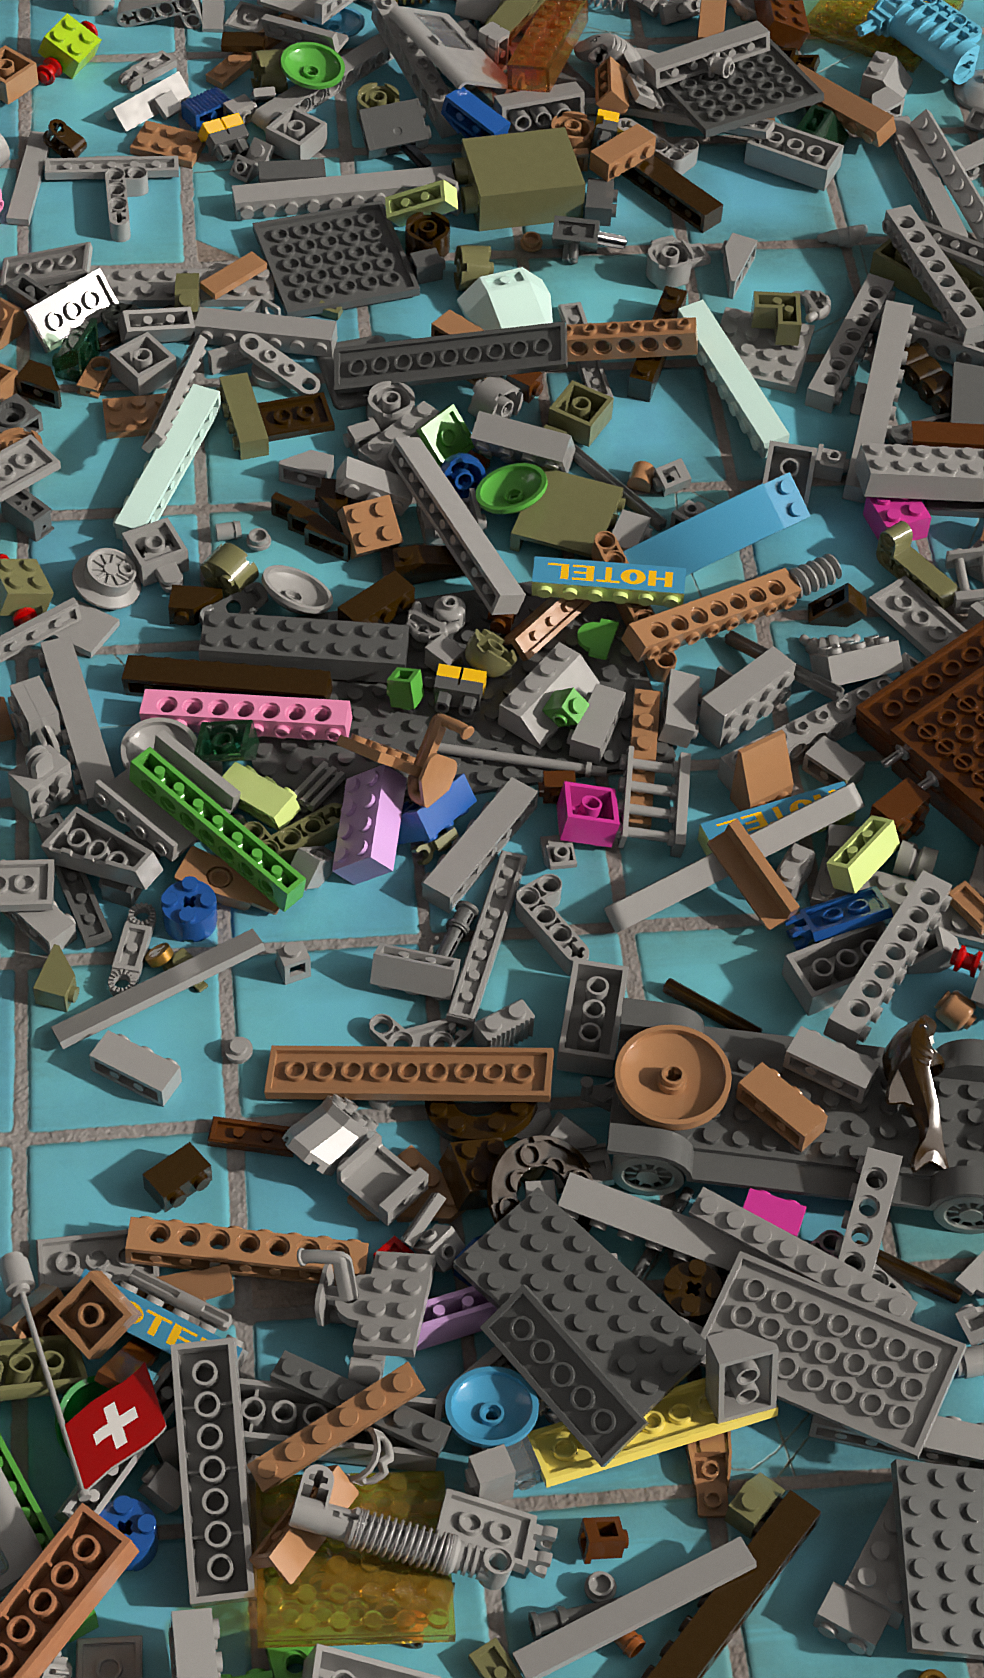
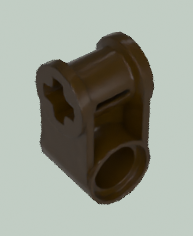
M60 119L51 120L48 125L49 130L45 131L43 135L44 143L62 158H78L87 148L86 140Z

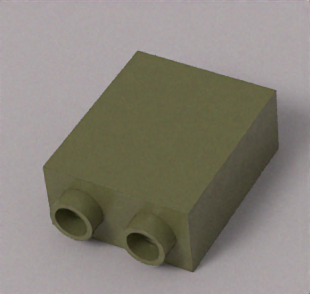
M565 127L462 139L461 158H452L451 167L455 181L458 182V185L465 186L461 187L460 190L464 215L474 214L479 231L554 223L555 215L583 218L586 184Z

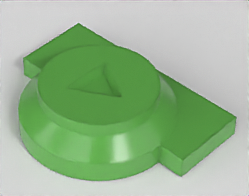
M601 618L600 623L589 622L582 625L577 633L579 645L589 652L588 656L607 660L619 622Z

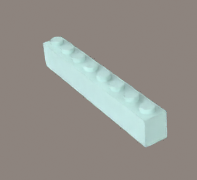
M704 300L678 308L677 318L696 317L698 336L697 360L701 366L705 367L709 380L717 386L721 399H725L731 415L736 416L742 432L746 433L750 438L752 448L758 451L762 458H765L768 454L770 440L788 443L789 432Z
M193 384L189 392L183 397L184 402L177 409L179 413L171 422L173 426L165 435L167 436L166 441L159 449L157 447L154 448L153 456L150 461H146L141 477L137 478L134 482L132 493L130 496H126L120 514L117 513L114 517L113 527L115 528L117 539L122 540L123 532L160 519L221 409L220 391Z

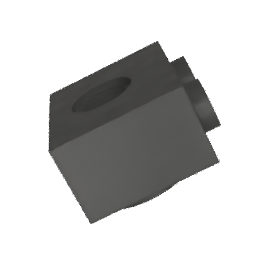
M16 393L0 403V433L16 427L23 428L24 431L30 433L31 430L40 433L43 431L41 412Z

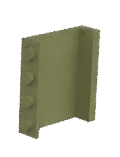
M540 466L548 480L547 489L534 505L520 511L511 531L510 550L519 552L524 540L592 558L591 551L595 535L600 531L611 532V529H614L618 521V512H622L625 507L626 499L622 498L623 487Z

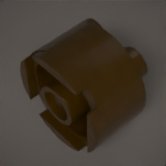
M424 212L411 215L407 219L405 227V252L410 256V253L436 248L439 255L445 257L450 251L449 220L437 212H431V215H423Z
M694 1259L674 1266L664 1278L661 1300L679 1316L704 1327L723 1288V1284L719 1275L711 1267L707 1266L700 1259Z

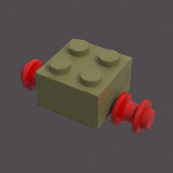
M0 554V616H13L12 622L15 627H18L46 612L54 592L37 559H9L7 555Z

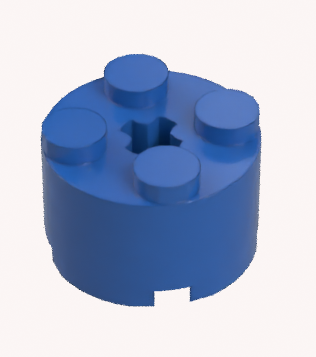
M188 876L169 886L162 894L161 907L164 929L170 937L180 942H184V940L200 942L208 938L215 931L218 919L217 900L213 889L209 885L197 880L193 876Z
M125 1495L118 1496L115 1500L107 1503L99 1516L131 1539L140 1552L125 1571H139L151 1563L158 1550L159 1536L156 1518L149 1506L142 1501Z

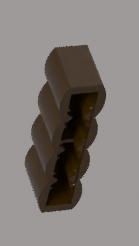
M918 342L911 343L909 348H904V351L908 352L906 365H901L900 369L904 370L903 377L905 383L918 392L922 401L932 406L935 415L951 412L953 377L948 372L942 370L940 364L928 355L921 344Z

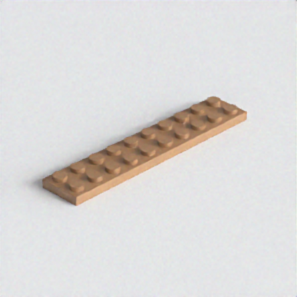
M272 1045L264 1094L266 1099L325 1100L328 1095L336 1094L342 1099L346 1097L349 1100L550 1102L554 1049Z

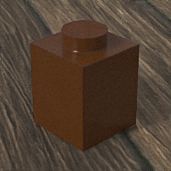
M542 372L506 375V380L520 389L519 391L523 394V401L530 403L535 396L538 397L543 390Z

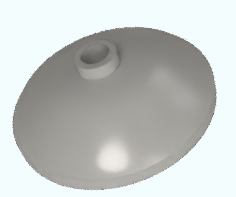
M984 69L975 70L974 76L967 82L960 85L955 83L954 85L955 98L962 106L969 110H972L973 106L984 109Z
M273 565L267 567L262 574L261 580L266 592L278 605L287 611L297 614L317 615L327 612L333 604V596L330 590L317 578L302 570L290 566Z
M163 717L149 718L138 722L126 732L121 742V760L125 769L129 768L134 758L147 748H154L155 735L162 729L200 759L199 741L189 727L177 720Z

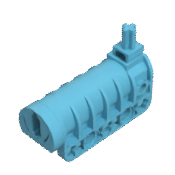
M878 0L874 5V10L868 12L867 21L855 28L858 31L859 37L874 32L878 36L883 35L886 38L889 36L895 38L900 44L909 48L914 54L920 56L925 62L930 63L936 70L941 71L956 84H963L974 76L980 49L976 42L981 39L982 28L944 0Z

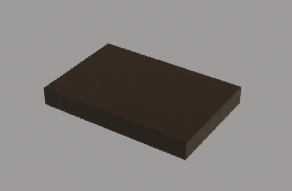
M324 392L257 403L269 442L335 431V424Z

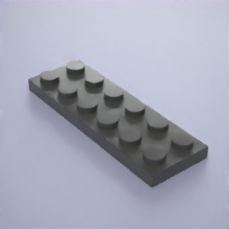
M523 1284L480 1326L482 1331L601 1467H605L649 1424L527 1285Z

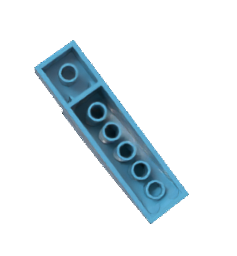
M790 472L685 520L623 551L629 564L686 568V576L811 515Z

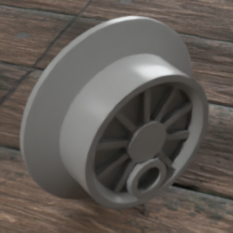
M112 548L95 550L91 554L82 557L73 568L72 581L76 591L82 598L97 607L111 610L122 609L133 604L140 595L141 582L136 574V566L128 555Z

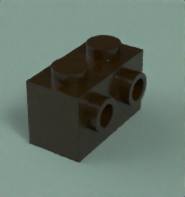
M188 1142L142 1174L144 1189L165 1213L173 1207L181 1206L187 1197L196 1191H202L212 1181L211 1164L191 1142Z

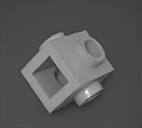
M435 1224L431 1229L423 1232L413 1249L416 1254L435 1255V1271L444 1273L453 1268L455 1257L466 1246L452 1226Z

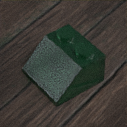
M91 318L75 327L69 336L64 338L60 350L52 358L55 377L78 383L89 361L100 355L96 318Z
M253 720L202 722L194 755L204 763L255 761L259 739Z

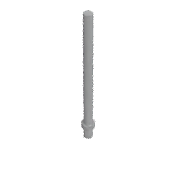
M440 743L437 753L558 771L575 770V773L585 774V777L588 778L591 775L606 777L608 768L592 765V762L582 764Z

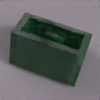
M817 105L809 108L796 127L797 130L841 145H845L849 139V134L833 111Z

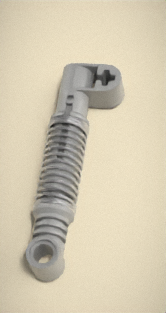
M319 1464L311 1465L305 1469L288 1526L343 1541L346 1547L353 1548L354 1550L357 1546H359L360 1551L366 1548L367 1553L373 1550L375 1556L380 1552L382 1558L387 1554L389 1560L394 1556L396 1562L401 1558L403 1564L408 1560L410 1566L415 1562L417 1568L422 1564L424 1570L429 1566L431 1572L436 1567L438 1574L441 1573L448 1576L451 1573L457 1574L458 1570H460V1575L464 1576L467 1572L469 1578L476 1575L475 1579L489 1590H498L505 1586L515 1565V1558L508 1548L494 1545L489 1548L484 1547L481 1551V1546L476 1545L475 1549L471 1543L465 1546V1542L461 1541L458 1535L450 1534V1532L447 1534L445 1531L442 1540H439V1529L436 1533H432V1527L429 1531H425V1525L422 1529H418V1523L415 1527H411V1521L408 1525H404V1519L401 1523H397V1517L394 1521H390V1515L387 1519H383V1513L380 1517H376V1511L373 1515H369L370 1511L369 1509L366 1510V1508L355 1507L354 1509H348L331 1504L329 1500L334 1485L332 1471L328 1467ZM313 1486L318 1488L316 1499L309 1498ZM490 1565H495V1566H497L500 1570H496V1569L492 1568Z

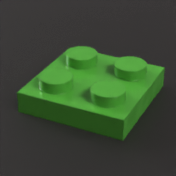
M454 404L447 406L416 429L439 467L449 456L457 453H468L474 448L470 438L471 433Z

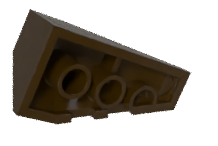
M414 543L393 548L395 571L412 585L465 576L446 545Z

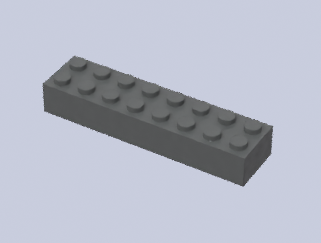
M205 611L199 645V660L261 666L270 665L285 668L295 667L310 670L320 669L330 671L331 679L387 683V679L397 667L406 668L409 625Z

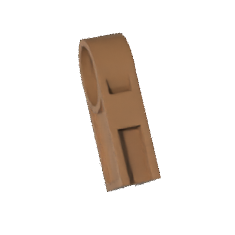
M97 356L89 361L76 384V387H79L77 394L96 399L99 398L112 376L109 358ZM100 366L107 368L102 371L94 370V368Z

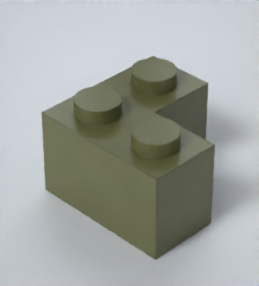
M754 291L751 307V328L774 329L775 345L798 346L802 326L800 293Z

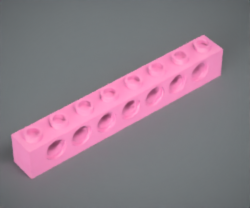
M145 689L139 712L141 721L157 717L170 718L183 723L193 732L202 734L314 739L337 742L340 735L349 737L352 722L350 701L157 689Z

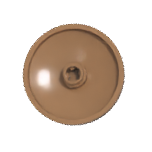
M680 1025L654 1026L634 1035L619 1052L614 1072L616 1092L625 1108L640 1121L665 1130L692 1129L713 1119L722 1110L728 1099L732 1080L730 1064L719 1045L702 1032Z

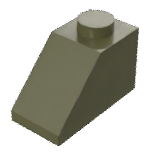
M176 273L175 308L191 307L193 319H196L200 308L199 273Z
M54 944L33 987L35 1004L67 1012L71 1002L75 1003L78 998L79 987L76 985L75 974L59 945Z
M760 1472L744 1484L728 1505L724 1521L751 1539V1533L761 1519L765 1520L770 1514L769 1509L778 1496L782 1497L786 1490Z

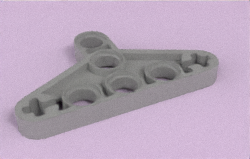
M377 1014L369 1022L370 1037L380 1046H394L395 1042L403 1040L409 1044L408 1047H434L433 1045L437 1041H445L449 1047H462L470 1041L474 1031V1027L446 1021V1018L404 1029L387 1014ZM383 1023L389 1026V1030L380 1033L375 1031L374 1027L377 1024ZM456 1027H466V1031L461 1029L458 1032H456ZM368 1100L371 1108L383 1111L390 1108L398 1100Z

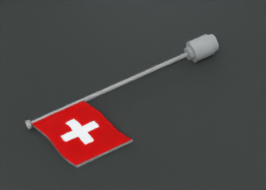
M10 1252L0 1259L2 1283L7 1296L21 1299L79 1488L77 1496L80 1502H84L91 1498L90 1489L112 1469L153 1443L167 1429V1425L146 1362L125 1381L90 1402L69 1422L65 1423L27 1300V1296L31 1294L36 1286L29 1261L21 1252Z

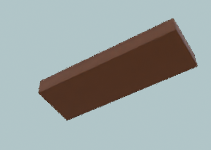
M213 1116L207 1140L208 1146L294 1157V1153L285 1145L286 1142L282 1139L290 1128L289 1126Z
M134 1336L97 1371L94 1380L111 1390L130 1377L144 1362H146L147 1368H149L158 1359L161 1349Z

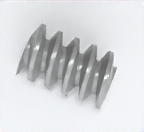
M824 554L822 557H817L806 564H801L788 571L802 589L797 599H801L803 594L805 596L810 595L811 591L818 592L819 587L825 589L828 584L834 585L836 578L840 579L842 577L840 564L831 554Z

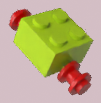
M67 13L44 36L37 52L45 58L43 65L37 67L38 80L41 83L51 85L55 81V77H59L62 72L73 79L95 56L102 41L98 37L95 25L88 21L79 23Z

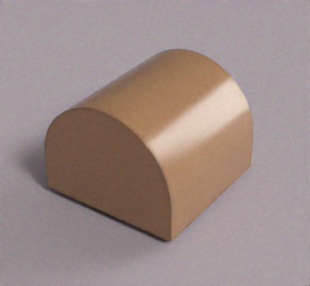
M646 461L635 462L627 482V487L650 493L655 467Z

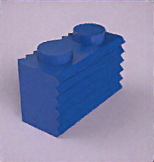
M215 86L214 89L211 88L200 93V95L197 94L196 97L193 96V98L182 101V118L195 131H198L204 122L218 118L221 120V117H224L223 103L230 99Z

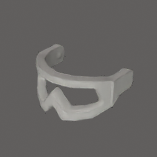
M370 1426L364 1429V1431H369L373 1439L374 1450L372 1459L361 1473L354 1476L346 1474L350 1482L360 1486L376 1484L384 1479L389 1473L387 1465L394 1461V1452L389 1439L385 1436L384 1432ZM381 1440L385 1447V1456L379 1459L381 1453ZM378 1465L379 1472L370 1478H366L372 1473L375 1466Z

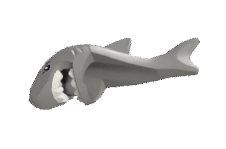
M611 33L590 36L574 47V53L581 61L598 65L611 56L628 74L631 73L635 76L639 74L644 77V58L658 54L651 50L633 47L623 38ZM658 88L663 101L674 103L662 88Z

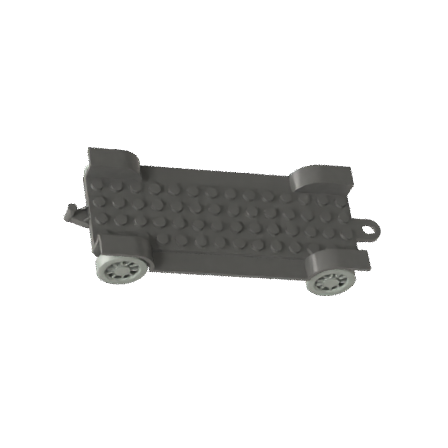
M623 998L616 1060L622 1047L630 1038L650 1027L680 1025L702 1032L719 1045L730 1064L732 1075L731 1088L724 1107L713 1119L701 1126L687 1130H665L650 1126L633 1116L620 1101L614 1079L605 1084L593 1086V1079L589 1076H584L580 1081L581 1100L610 1112L607 1154H614L611 1175L613 1180L627 1191L649 1196L669 1194L678 1190L684 1184L686 1175V1181L851 1201L848 1199L852 1183L858 1184L861 1173L856 1172L859 1156H866L867 1149L870 1147L903 1156L891 1206L931 1210L935 1220L941 1226L954 1232L964 1234L984 1233V1040L959 1039L947 1042L936 1049L945 1062L944 1071L940 1075L933 1077V1083L938 1100L942 1139L949 1168L940 1170L934 1165L927 1163L916 1173L911 1171L910 1162L919 1142V1129L902 1104L888 1105L885 1101L888 1082L883 1071L882 1057L886 1047L857 1044L853 1050L857 1053L868 1055L874 1061L880 1063L876 1078L863 1102L860 1104L783 1067L786 1051L794 1039L792 1036L707 1027L702 1018L687 1007L665 1002ZM761 1062L769 1068L775 1069L782 1079L791 1086L797 1087L804 1097L813 1104L819 1105L825 1114L828 1115L824 1132L802 1152L736 1099L738 1083ZM876 1177L869 1178L866 1181L872 1188H879L883 1185L882 1181Z

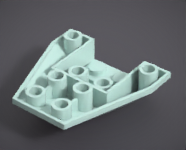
M523 267L481 276L457 299V303L465 318L483 330L553 323L551 295L542 279Z

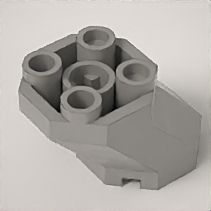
M333 1094L332 1096L328 1095L320 1106L290 1127L282 1139L286 1142L285 1145L308 1165L317 1163L319 1164V1167L316 1169L317 1171L332 1176L337 1170L339 1162L344 1157H350L357 1151L358 1146L364 1139L371 1138L377 1133L376 1128L379 1124L368 1115H364V1117L356 1111L359 1107L353 1101L346 1097L342 1099L338 1095Z

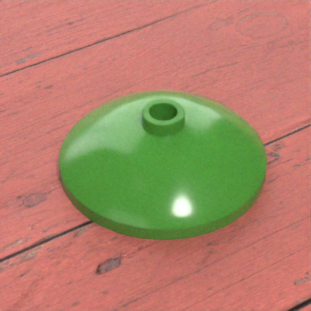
M315 42L295 43L287 47L281 55L280 66L282 72L290 81L300 87L311 90L328 89L337 85L344 76L345 64L343 59L336 51L323 44Z
M529 463L506 465L494 470L481 480L476 489V499L479 506L485 511L501 515L517 513L531 507L543 496L547 489L548 480L543 469Z

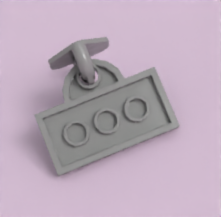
M298 1249L297 1261L300 1266H305L307 1263L325 1264L315 1298V1314L318 1326L336 1323L347 1324L350 1327L357 1328L353 1342L354 1353L415 1358L436 1266L435 1255L376 1251L371 1274L355 1276L352 1258L343 1251Z

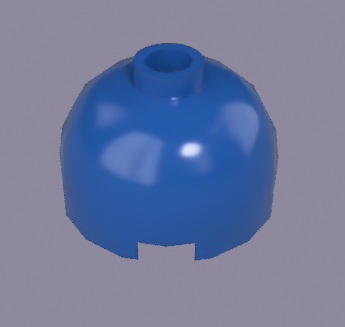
M468 453L451 455L440 466L461 499L469 497V488H474L476 493L478 484L487 476L481 462Z

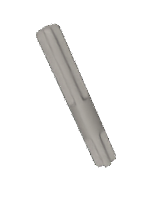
M134 1269L128 1277L130 1285L221 1331H227L232 1325L233 1319L231 1314L140 1269Z

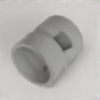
M902 840L893 873L904 877L912 874L915 880L918 879L923 870L932 874L939 850L926 846L918 849L917 844Z

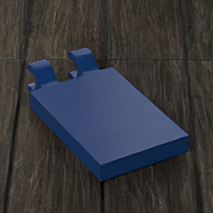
M875 885L857 891L856 894H847L799 910L800 914L792 916L784 921L786 926L795 924V927L787 930L786 933L789 938L802 936L800 940L793 942L795 949L801 950L807 947L811 939L815 942L892 918L893 913L891 906Z

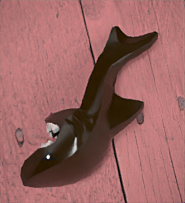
M926 1014L919 1016L902 1027L892 1037L884 1049L882 1057L883 1071L888 1082L885 1097L886 1103L888 1105L902 1104L919 1129V1142L910 1162V1169L914 1173L927 1163L934 1165L940 1170L949 1168L942 1139L938 1100L933 1083V1077L940 1075L944 1071L945 1062L943 1057L932 1047L937 1025Z

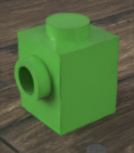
M397 667L389 676L386 692L390 698L391 707H398L404 710L417 707L425 696L421 669Z
M573 687L554 691L542 711L558 727L578 724L590 704Z

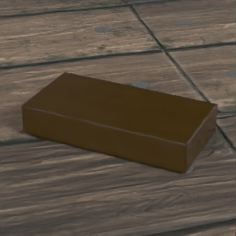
M222 32L221 52H255L264 50L265 32Z

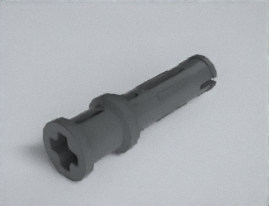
M459 901L456 904V912L453 918L447 921L446 934L435 954L453 957L462 938L469 934V926L473 919H476L479 915V910L474 904L468 901Z
M619 1598L567 1609L564 1606L557 1605L554 1610L540 1613L529 1611L528 1621L533 1640L536 1641L541 1636L548 1635Z

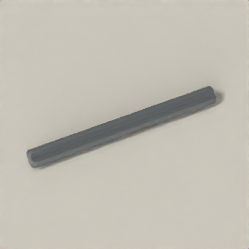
M574 444L576 450L572 460L597 481L623 487L622 498L626 499L625 504L635 513L651 517L650 525L657 531L665 529L667 520Z
M730 631L725 635V643L754 659L769 650L735 631ZM796 664L794 680L836 702H839L841 698L843 699V687Z

